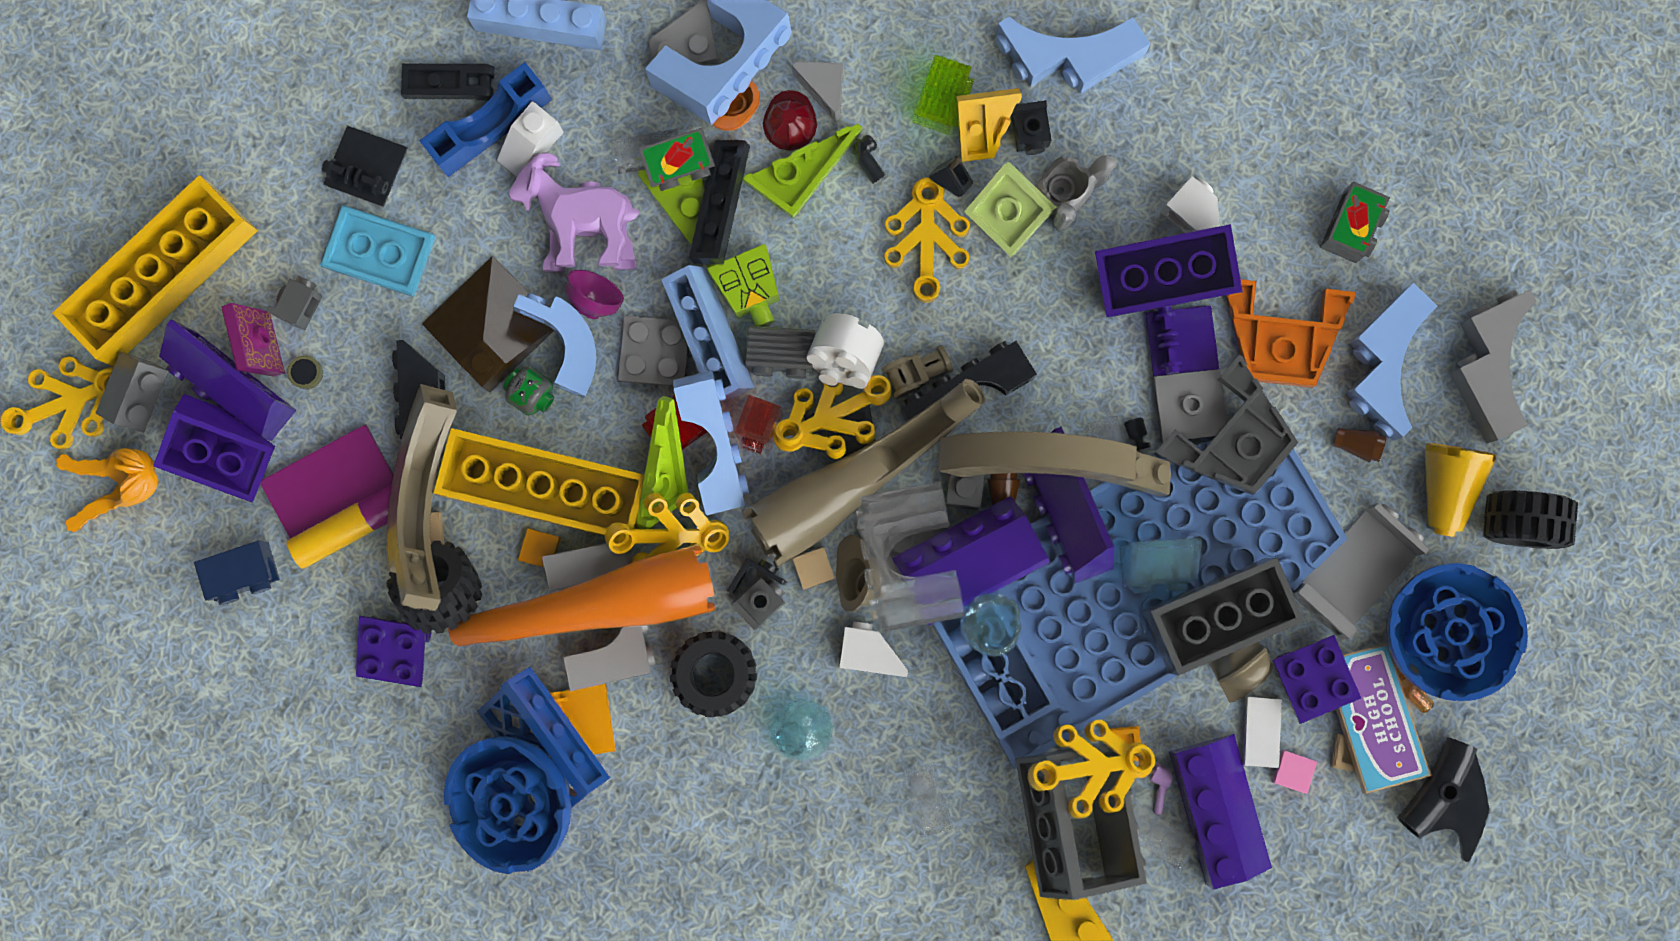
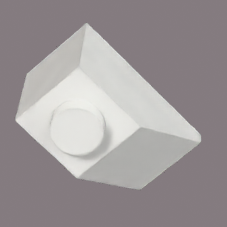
M532 101L511 125L497 161L517 177L534 156L547 153L564 132L557 120Z
M1193 176L1174 195L1161 212L1184 233L1220 226L1217 196L1213 194V189L1208 183L1201 179L1197 180Z
M853 622L852 628L845 627L840 668L907 677V668L882 635L877 631H872L873 624Z

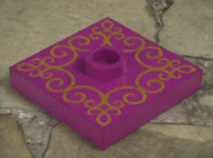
M235 303L221 306L236 370L272 377L285 374L271 314L265 310Z

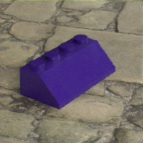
M172 319L167 323L159 357L169 364L166 370L181 381L185 378L194 384L191 390L206 401L212 398L219 404L218 407L240 420L263 438L272 441L296 412V409L249 372L237 371L235 362L197 331Z
M1062 426L1050 432L1065 434ZM1022 473L1027 486L1034 485L1037 495L1033 496L1039 514L1047 515L1050 525L1046 526V530L1052 545L1058 543L1062 551V555H1059L1058 558L1065 575L1071 573L1076 584L1113 570L1114 545L1084 477Z
M1012 496L892 557L903 586L928 626L1050 563L1030 522Z
M1235 734L1169 751L1205 884L1215 890L1248 881L1271 869L1270 858Z

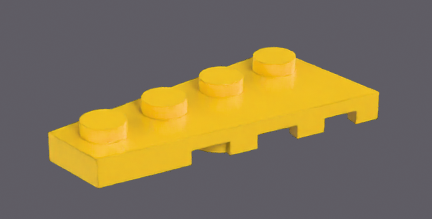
M1032 860L1025 865L1051 941H1114L1086 897L1076 900L1040 897L1034 861Z

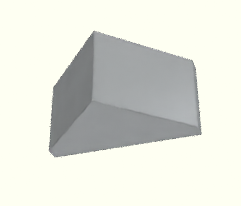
M796 61L792 65L793 76L835 122L841 118L843 64Z

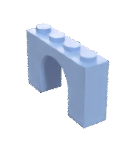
M707 0L711 18L735 32L744 40L741 49L733 58L722 64L704 66L690 61L665 45L645 68L651 87L712 125L719 116H723L728 111L735 97L748 88L753 76L759 69H764L767 66L772 54L779 46L785 45L791 35L788 13L767 0Z

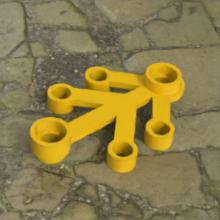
M929 177L921 178L914 184L912 200L896 215L889 216L885 222L886 232L889 235L898 236L904 231L905 223L921 210V223L898 245L887 249L884 260H886L885 263L889 267L897 268L902 265L904 257L921 242L920 277L914 283L913 292L916 299L922 303L933 302L940 292L939 281L933 276L934 242L950 258V264L954 268L963 269L970 260L969 253L965 249L959 248L934 223V210L950 224L951 233L956 237H964L968 234L970 222L966 217L959 216L944 201V188L930 180ZM925 189H930L934 192V197L925 199L922 196V192ZM897 220L900 222L901 227L899 230L894 231L889 228V223ZM956 222H964L966 229L963 232L956 231L954 228ZM892 252H897L901 257L896 263L888 259V255ZM955 254H963L966 257V261L963 264H957L953 258ZM923 285H930L933 292L925 296L920 292V288Z
M64 357L59 362V371L63 375L68 377L78 376L93 383L81 389L52 378L44 370L35 369L31 371L28 375V383L31 387L38 388V390L46 389L62 397L28 411L17 407L5 410L0 419L2 428L11 434L24 435L30 431L34 423L65 411L58 429L50 436V443L54 448L65 450L73 444L72 432L86 402L97 398L90 416L82 421L81 430L90 437L101 435L104 431V418L97 415L96 411L114 367H108L99 372L82 365L76 358ZM73 361L75 368L72 372L68 373L66 365ZM43 374V383L37 385L35 383L36 376ZM22 416L23 424L20 428H17L15 421L18 417ZM95 421L97 429L90 433L88 425L90 422ZM60 434L66 435V442L63 445H59L57 442Z
M881 375L871 376L867 386L864 388V392L833 407L835 397L843 392V384L839 382L836 387H829L823 383L824 389L815 414L803 421L805 411L810 410L814 406V396L812 391L807 388L797 390L794 393V405L789 419L779 422L773 431L774 444L780 450L787 452L798 450L802 446L825 450L830 458L839 459L846 453L845 441L842 437L831 436L827 438L811 433L824 429L854 435L861 444L871 443L875 439V427L871 422H855L841 418L869 404L876 406L885 404L891 397L889 380ZM804 397L809 398V400L805 402L799 401L801 398ZM863 430L870 431V433L866 435L860 434V432ZM790 435L795 436V437L789 438V439L786 438L787 436H790ZM833 445L841 446L839 449L836 450L830 448Z
M652 493L646 497L644 506L649 514L657 516L667 529H630L626 524L613 523L607 528L605 533V542L610 550L616 554L628 552L635 543H661L650 553L640 552L636 554L632 562L673 551L683 543H692L688 547L700 545L702 552L706 550L714 553L723 550L729 542L727 526L720 520L709 521L699 509V503L691 493L681 494L676 500V507L682 515L690 516L698 529H685L667 508L668 504L663 496L659 493ZM660 501L657 507L652 508L654 503ZM687 502H691L688 507L683 508Z
M1103 720L1091 721L1085 727L1086 737L1092 742L1102 741L1119 755L1108 758L1079 736L1077 730L1072 725L1067 724L1055 729L1053 733L1055 743L1060 747L1069 746L1087 761L1056 766L1050 761L1037 762L1030 767L1028 780L1034 789L1046 791L1055 788L1059 781L1090 776L1080 795L1071 798L1067 806L1068 812L1072 817L1084 818L1091 814L1092 803L1109 774L1122 770L1113 789L1102 793L1099 798L1102 810L1108 813L1117 812L1122 809L1124 797L1135 778L1145 777L1152 771L1155 764V756L1152 750L1143 743H1126L1113 733ZM1095 725L1101 730L1099 737L1094 734L1093 728ZM1063 730H1066L1069 734L1068 742L1062 738ZM1133 755H1136L1139 759L1137 767L1133 763ZM1039 770L1045 776L1043 783H1040L1037 778ZM1110 795L1115 799V806L1113 808L1108 803ZM1078 801L1082 802L1084 806L1082 813H1079L1076 809Z

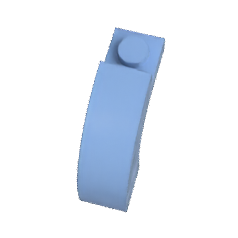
M527 293L525 297L519 294L513 306V311L547 325L556 332L562 342L564 360L553 386L585 398L596 368V348L592 333L584 318L574 307L555 296L549 308L545 306L546 300L537 295Z

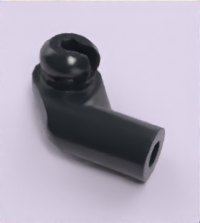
M865 135L861 140L857 139L854 149L859 166L871 183L874 184L886 174L871 154L872 151L876 150L877 143L871 135Z

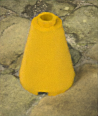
M1426 443L1428 525L1435 527V534L1455 537L1456 531L1463 532L1494 466L1496 454L1450 445Z

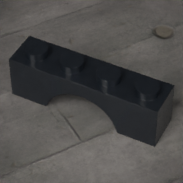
M1003 341L990 349V356L984 360L979 361L978 358H974L960 367L962 373L952 379L949 374L945 375L932 384L934 389L922 395L921 391L905 399L903 402L906 406L901 408V414L907 422L945 396L965 379H970L979 386L994 388L1007 396L1034 380L1037 373L1017 341L1009 345L1006 341Z

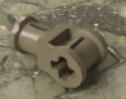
M939 345L936 351L920 358L918 353L909 357L897 359L882 367V371L889 376L895 390L893 393L894 398L899 399L929 384V378L945 371L948 374L953 372V367L943 345Z

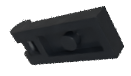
M402 63L401 96L404 99H476L478 101H489L494 94V89L491 87V79L494 78L495 67L489 64ZM469 78H478V86H469Z

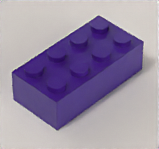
M1231 224L1095 251L1106 317H1115L1243 293Z

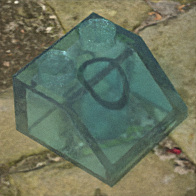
M1201 538L1131 542L1119 547L1123 588L1132 587L1133 594L1154 592L1153 586L1166 585L1167 591L1188 590L1187 583L1197 582Z

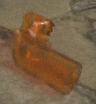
M1410 663L1411 670L1419 674L1418 668ZM1397 668L1406 698L1421 713L1430 711L1434 706V701L1425 692L1410 683Z

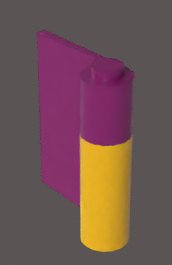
M365 424L262 479L260 485L290 538L286 541L292 558L300 568L305 569L387 524L394 474L368 426Z

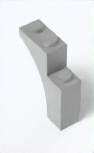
M1515 289L1497 298L1499 305L1491 309L1488 308L1487 304H1484L1468 312L1467 314L1470 319L1461 323L1475 354L1456 362L1459 369L1451 372L1450 375L1487 444L1528 426L1512 389L1510 352L1516 330L1522 318L1537 302L1531 290L1518 295Z

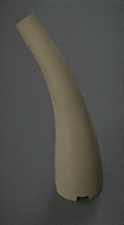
M965 379L945 396L885 436L831 464L790 481L743 509L742 513L746 520L752 517L751 520L755 526L751 532L766 556L769 558L774 554L776 555L773 558L774 566L776 568L825 538L873 494L937 444L941 437L947 436L964 419L980 408L986 400L980 386L970 379Z

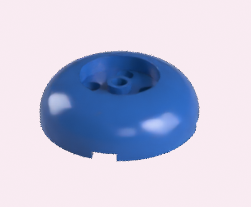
M1452 563L1431 567L1418 573L1399 590L1389 609L1386 637L1394 663L1410 683L1423 692L1437 698L1451 701H1471L1495 693L1513 678L1522 654L1526 652L1528 629L1525 614L1519 600L1500 578L1473 565ZM1462 604L1465 606L1467 612L1463 618H1458L1454 614V607L1456 605ZM1427 614L1433 616L1435 624L1431 629L1424 624V618ZM1451 628L1454 632L1452 638H1450L1448 632ZM1472 636L1478 640L1477 646L1473 651L1466 646ZM1437 647H1443L1446 650L1447 656L1445 660H1438L1439 650Z
M499 736L487 738L464 749L456 757L448 771L444 786V805L449 806L453 822L449 826L457 842L473 860L492 871L511 874L513 872L532 871L548 861L558 851L570 825V792L562 772L552 758L538 746L515 737ZM517 817L525 820L522 826L517 825Z

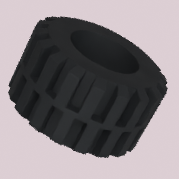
M1506 490L1488 494L1486 496L1483 537L1492 542L1519 547L1562 549L1575 545L1578 502L1566 496L1535 491Z
M435 540L430 545L437 583L445 581L439 587L441 601L436 611L414 609L401 605L396 573L389 572L391 578L387 580L386 585L389 590L387 592L389 598L405 622L416 631L420 629L422 633L430 634L432 630L436 634L444 633L445 628L453 630L458 627L457 623L460 621L465 623L470 618L468 614L475 612L478 608L476 601L482 598V592L480 591L482 583L464 551L459 546L455 547L451 542L447 541L442 544L440 540Z
M717 631L699 633L687 639L685 644L676 651V657L672 660L670 666L672 674L669 675L670 682L673 683L674 687L672 691L675 696H678L681 701L680 703L696 715L712 718L728 715L743 706L753 694L758 674L756 673V661L748 646L737 637ZM709 654H720L726 657L734 669L732 684L726 691L720 694H708L702 691L695 682L694 670L696 664L701 658Z

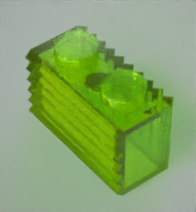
M938 54L934 55L913 113L912 123L947 135L950 134L952 126L958 128L956 96L971 94L975 79L970 78L972 67L941 57Z

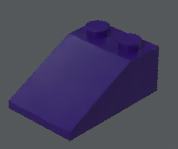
M183 394L172 413L153 467L253 503L275 445L218 406Z

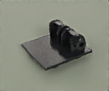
M347 125L334 159L323 162L322 172L326 173L323 185L384 207L408 147Z

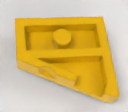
M1020 88L956 96L962 162L995 158L1000 147V139L1010 125V116L1016 103H1020L1022 98Z

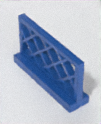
M531 667L506 680L500 686L501 689L477 710L495 737L514 736L538 745L540 749L552 758L567 782L571 798V808L610 779V776ZM492 708L501 711L502 722L494 715L491 710ZM511 715L519 718L520 728L512 726Z

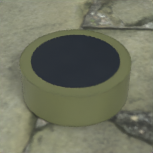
M304 355L296 357L291 361L288 366L287 375L294 386L308 390L319 385L323 378V368L316 359Z

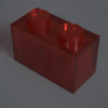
M748 395L735 430V435L740 444L743 445V449L761 455L762 450L771 451L774 443L773 434L775 428L783 418L781 406Z

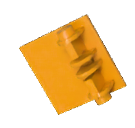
M606 684L571 692L566 690L550 693L594 755L616 751Z

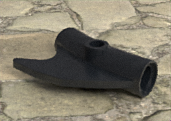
M1447 737L1438 759L1430 772L1431 776L1426 778L1413 799L1397 816V819L1413 835L1420 839L1435 831L1443 829L1454 830L1459 837L1461 859L1469 862L1482 837L1490 810L1485 780L1476 755L1477 748Z

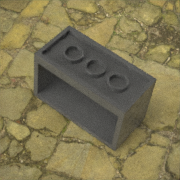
M1105 743L1091 744L1108 758L1119 756ZM1072 748L1015 758L1040 897L1076 900L1147 884L1145 876L1146 862L1141 855L1138 839L1140 830L1134 818L1131 787L1124 797V805L1121 810L1108 813L1102 810L1099 804L1101 794L1113 789L1122 770L1109 774L1092 803L1105 874L1095 878H1082L1071 816L1067 808L1068 800L1064 780L1059 781L1055 788L1046 791H1038L1030 785L1028 771L1033 764L1041 761H1050L1056 766H1061V761L1082 757ZM1039 770L1037 778L1040 783L1044 782L1045 776ZM1110 795L1108 803L1112 808L1115 806V799Z

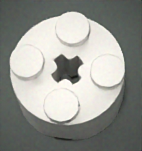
M830 314L820 324L806 358L809 363L813 364V368L820 373L819 379L823 383L835 386L840 382L844 385L860 389L865 388L884 345L883 337L879 331L870 324L868 329L859 325V318L852 315Z

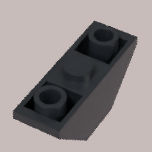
M396 340L397 350L392 352L393 367L398 372V382L394 383L393 386L394 399L396 402H399V415L395 416V431L402 440L409 413L420 384L445 390V375L406 341Z

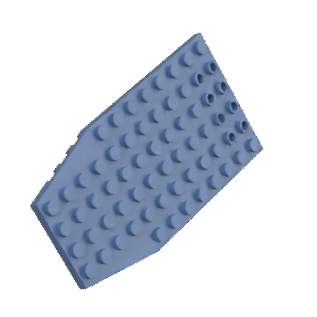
M1211 441L1196 445V447L1204 451ZM1294 449L1254 495L1171 462L1170 495L1156 496L1114 483L1104 482L1090 490V493L1114 545L1113 570L1075 584L1071 573L1065 575L1058 556L1062 555L1059 544L1052 545L1046 530V526L1050 525L1046 515L1032 523L1031 526L1050 563L932 624L1014 769L1017 768L1015 758L1041 754L1056 746L1053 733L1057 727L1067 724L1072 725L1077 730V733L1085 729L1089 722L1107 717L1177 676L1168 673L1142 610L1261 559L1271 557L1278 558L1290 588L1294 591L1313 570L1317 569L1348 539ZM1066 730L1062 731V738L1064 741L1069 738V734Z

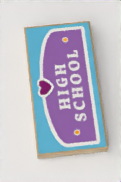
M1388 643L1343 655L1361 699L1336 709L1362 794L1431 776L1395 663L1389 651Z

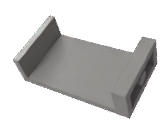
M1379 503L1370 505L1345 532L1348 539L1317 569L1313 570L1297 589L1292 591L1295 599L1340 639H1350L1358 631L1355 624L1417 555L1426 554L1430 550L1423 543L1424 537L1411 527L1406 528L1397 520L1399 518L1398 514L1385 504H1382V506Z

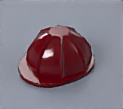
M786 90L775 95L764 115V134L771 144L787 151L801 149L809 144L816 133L817 119L813 106L807 96L795 90Z

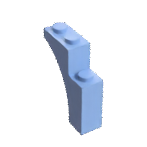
M1009 16L998 23L997 36L995 37L999 50L1003 54L1009 53L1014 61L1012 67L1019 80H1026L1031 87L1063 67L1065 70L1062 73L1065 81L1071 88L1076 86L1080 94L1144 56L1151 44L1133 17L1099 34L1079 38H1061L1030 30Z
M1414 283L1403 289L1349 343L1354 348V356L1360 362L1366 365L1370 363L1373 366L1346 393L1351 399L1349 404L1358 414L1362 416L1366 414L1375 422L1373 425L1375 431H1379L1380 435L1386 436V439L1391 438L1393 441L1404 437L1412 429L1401 396L1400 380L1403 359L1414 333L1437 307Z

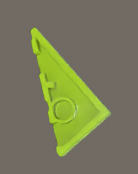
M857 123L854 126L842 128L836 131L835 135L819 143L815 141L793 152L787 158H780L772 162V165L754 174L749 173L745 175L743 182L794 219L862 132V126Z
M645 169L637 170L641 181L665 210L682 235L692 245L705 189L703 178L692 181L691 176L688 175L678 179L679 186L661 191L659 185L651 187ZM705 264V265L709 268V267H711V266H713V265H716V264Z
M662 396L657 402L636 521L637 527L641 529H650L660 521L657 516L650 515L644 506V501L648 495L652 493L661 494L668 504L667 508L672 512L677 508V498L683 493H688L674 399ZM660 501L654 503L652 508L657 507Z

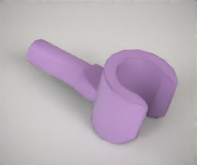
M1155 764L1149 780L1159 784L1154 813L1161 815L1165 793L1172 783L1173 776L1169 768Z

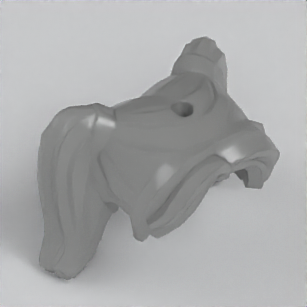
M1111 155L1099 157L1088 168H1082L1078 164L1079 161L1075 158L1061 156L1052 162L1047 173L1036 184L1035 187L1056 206V209L1053 211L1055 213L1053 221L1057 231L1066 230L1075 219L1076 211L1083 207L1085 202L1091 197L1093 189L1099 188L1107 182L1110 173L1116 167V160ZM1057 189H1063V193H1058Z

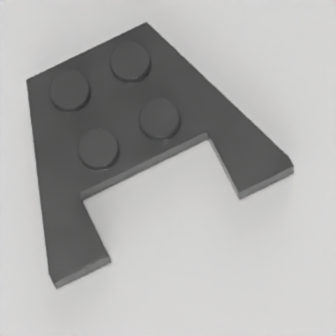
M1238 355L1217 379L1244 401L1238 411L1204 451H1201L1175 429L1154 455L1254 495L1299 442L1276 407L1271 405L1263 393V387L1248 370L1244 358Z

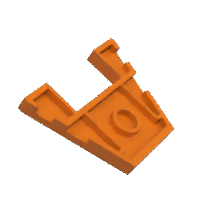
M1241 279L1243 293L1227 295L1226 298L1239 353L1246 361V366L1254 379L1257 378L1259 382L1307 388L1315 387L1331 353L1335 338L1343 326L1347 311L1355 299L1356 292L1325 289L1322 291L1320 322L1254 315L1256 281Z

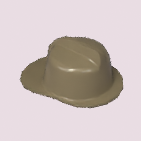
M850 534L844 537L838 545L836 579L842 608L852 613L861 606L882 605L884 602L883 590L886 579L884 570L880 565L869 559L866 546L859 536Z
M1259 642L1209 663L1229 703L1245 697L1263 683L1271 674L1274 665L1270 661L1268 649Z

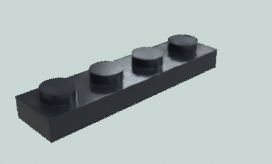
M716 140L712 155L715 167L709 168L711 175L707 176L689 253V259L694 264L724 265L750 145L746 140Z

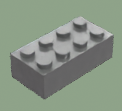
M1277 557L1261 559L1142 610L1168 673L1177 676L1305 622Z

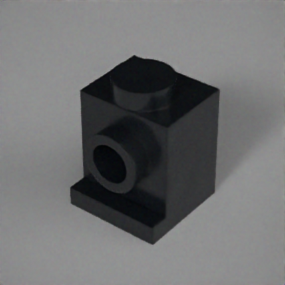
M1046 100L1016 104L1011 118L1017 152L1025 151L1027 155H1036L1044 152L1045 148L1049 147L1052 141ZM1037 124L1039 129L1031 131L1027 125Z

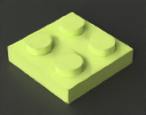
M1007 162L964 212L1012 257L1056 209V206L1010 162Z

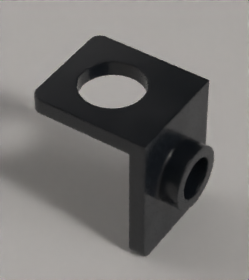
M746 558L727 591L731 594L736 592L751 566L784 586L788 582L776 575L779 568H776L764 559H761L759 564L751 559Z

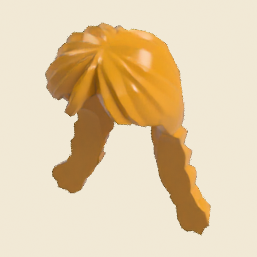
M134 448L115 450L107 459L99 461L96 459L76 461L67 454H61L56 459V466L60 470H67L82 476H108L118 483L111 494L87 504L76 516L68 518L65 521L67 531L76 532L81 530L89 520L97 518L99 514H107L109 510H115L117 507H130L144 502L154 494L159 482L155 467H153L154 462L146 452Z

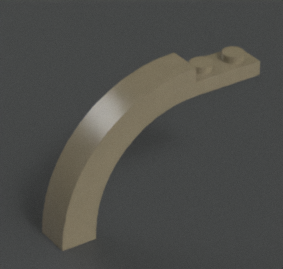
M420 384L409 413L395 465L388 510L387 560L389 572L396 573L401 605L414 609L436 611L441 598L430 545L431 505L438 465L449 429L457 412L453 392Z
M981 432L940 438L938 471L959 477L998 473L1057 474L1106 481L1156 496L1170 495V462L1136 452L1137 446L1088 436L1046 432Z

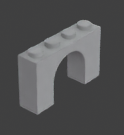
M606 543L542 557L549 593L566 589L628 565L632 562L633 555L631 549L626 553L616 554L610 550ZM648 625L621 627L617 638L606 647L563 657L569 691L650 674V666L656 664L652 646H645L643 633L648 632Z

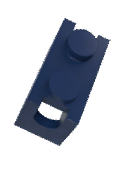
M257 540L194 562L205 601L214 599V601H218L219 605L238 601V594L249 590L251 594L268 591L271 589L270 583L280 580L269 542Z

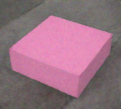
M1282 750L1279 758V768H1276L1272 782L1308 794L1317 761Z

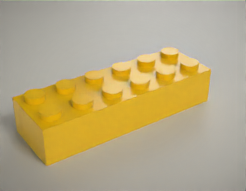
M199 175L52 314L96 360L115 366L120 352L128 354L258 230L213 184Z
M451 428L433 493L445 498L605 536L607 528L613 523H623L628 525L630 529H639L636 521L645 475Z

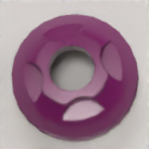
M574 270L566 278L564 288L571 306L589 319H598L599 317L616 313L624 301L623 293L614 283L594 272Z

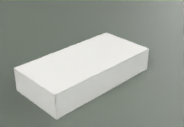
M1245 697L1243 765L1279 768L1282 699Z

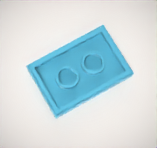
M342 205L320 266L414 297L436 236Z

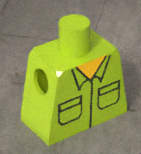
M766 244L724 261V265L716 264L707 268L711 279L738 319L751 314L755 326L767 327L775 322L769 305L780 301Z

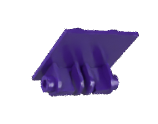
M1170 306L1158 308V311L1145 313L1153 377L1219 369L1211 306L1171 310Z
M359 616L356 677L422 687L425 642L430 641L432 631L430 634L422 633L420 629L416 631L405 621L396 622L393 619L384 620L378 619L375 616Z
M1335 635L1291 653H1283L1272 660L1299 724L1361 699Z

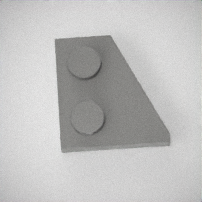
M707 0L700 1L649 39L652 60L666 45L699 65L719 62Z

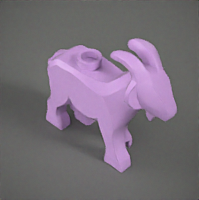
M541 153L534 156L520 171L509 191V197L514 202L523 203L526 211L530 209L532 199L538 198L550 232V250L544 260L543 271L545 273L565 272V267H575V236L585 237L603 234L607 241V247L600 255L599 266H614V270L636 269L633 244L627 235L626 226L627 222L633 221L638 217L639 209L632 208L631 201L626 195L621 194L612 187H601V184L598 182L581 183V188H562L543 171L547 167H560L557 156L551 153Z

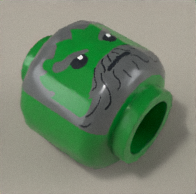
M532 367L516 368L511 372L503 385V390L506 391V401L527 416L534 415L539 410L543 413L546 412L555 398L551 394L553 390L552 381Z

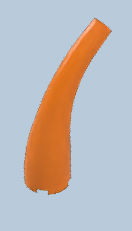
M694 545L639 559L616 570L557 592L469 614L470 618L465 623L460 621L457 623V628L453 630L448 628V633L455 645L468 646L581 630L657 625L715 611L714 603H707V598L714 596L707 562L699 564L696 557L697 554L702 553L700 545Z

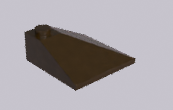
M493 256L422 323L447 352L489 393L554 331L543 323L513 311L518 295L526 297L529 292Z

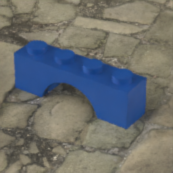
M524 62L499 81L493 96L480 109L463 119L445 121L419 141L442 171L450 177L509 132L511 125L532 101L542 108L552 99L542 82L527 63Z

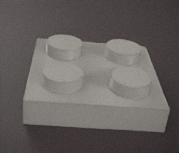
M624 316L619 382L673 386V380L686 377L689 346L678 320Z

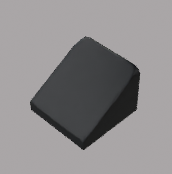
M958 156L941 163L928 176L930 180L957 197L963 196L973 184L972 178Z

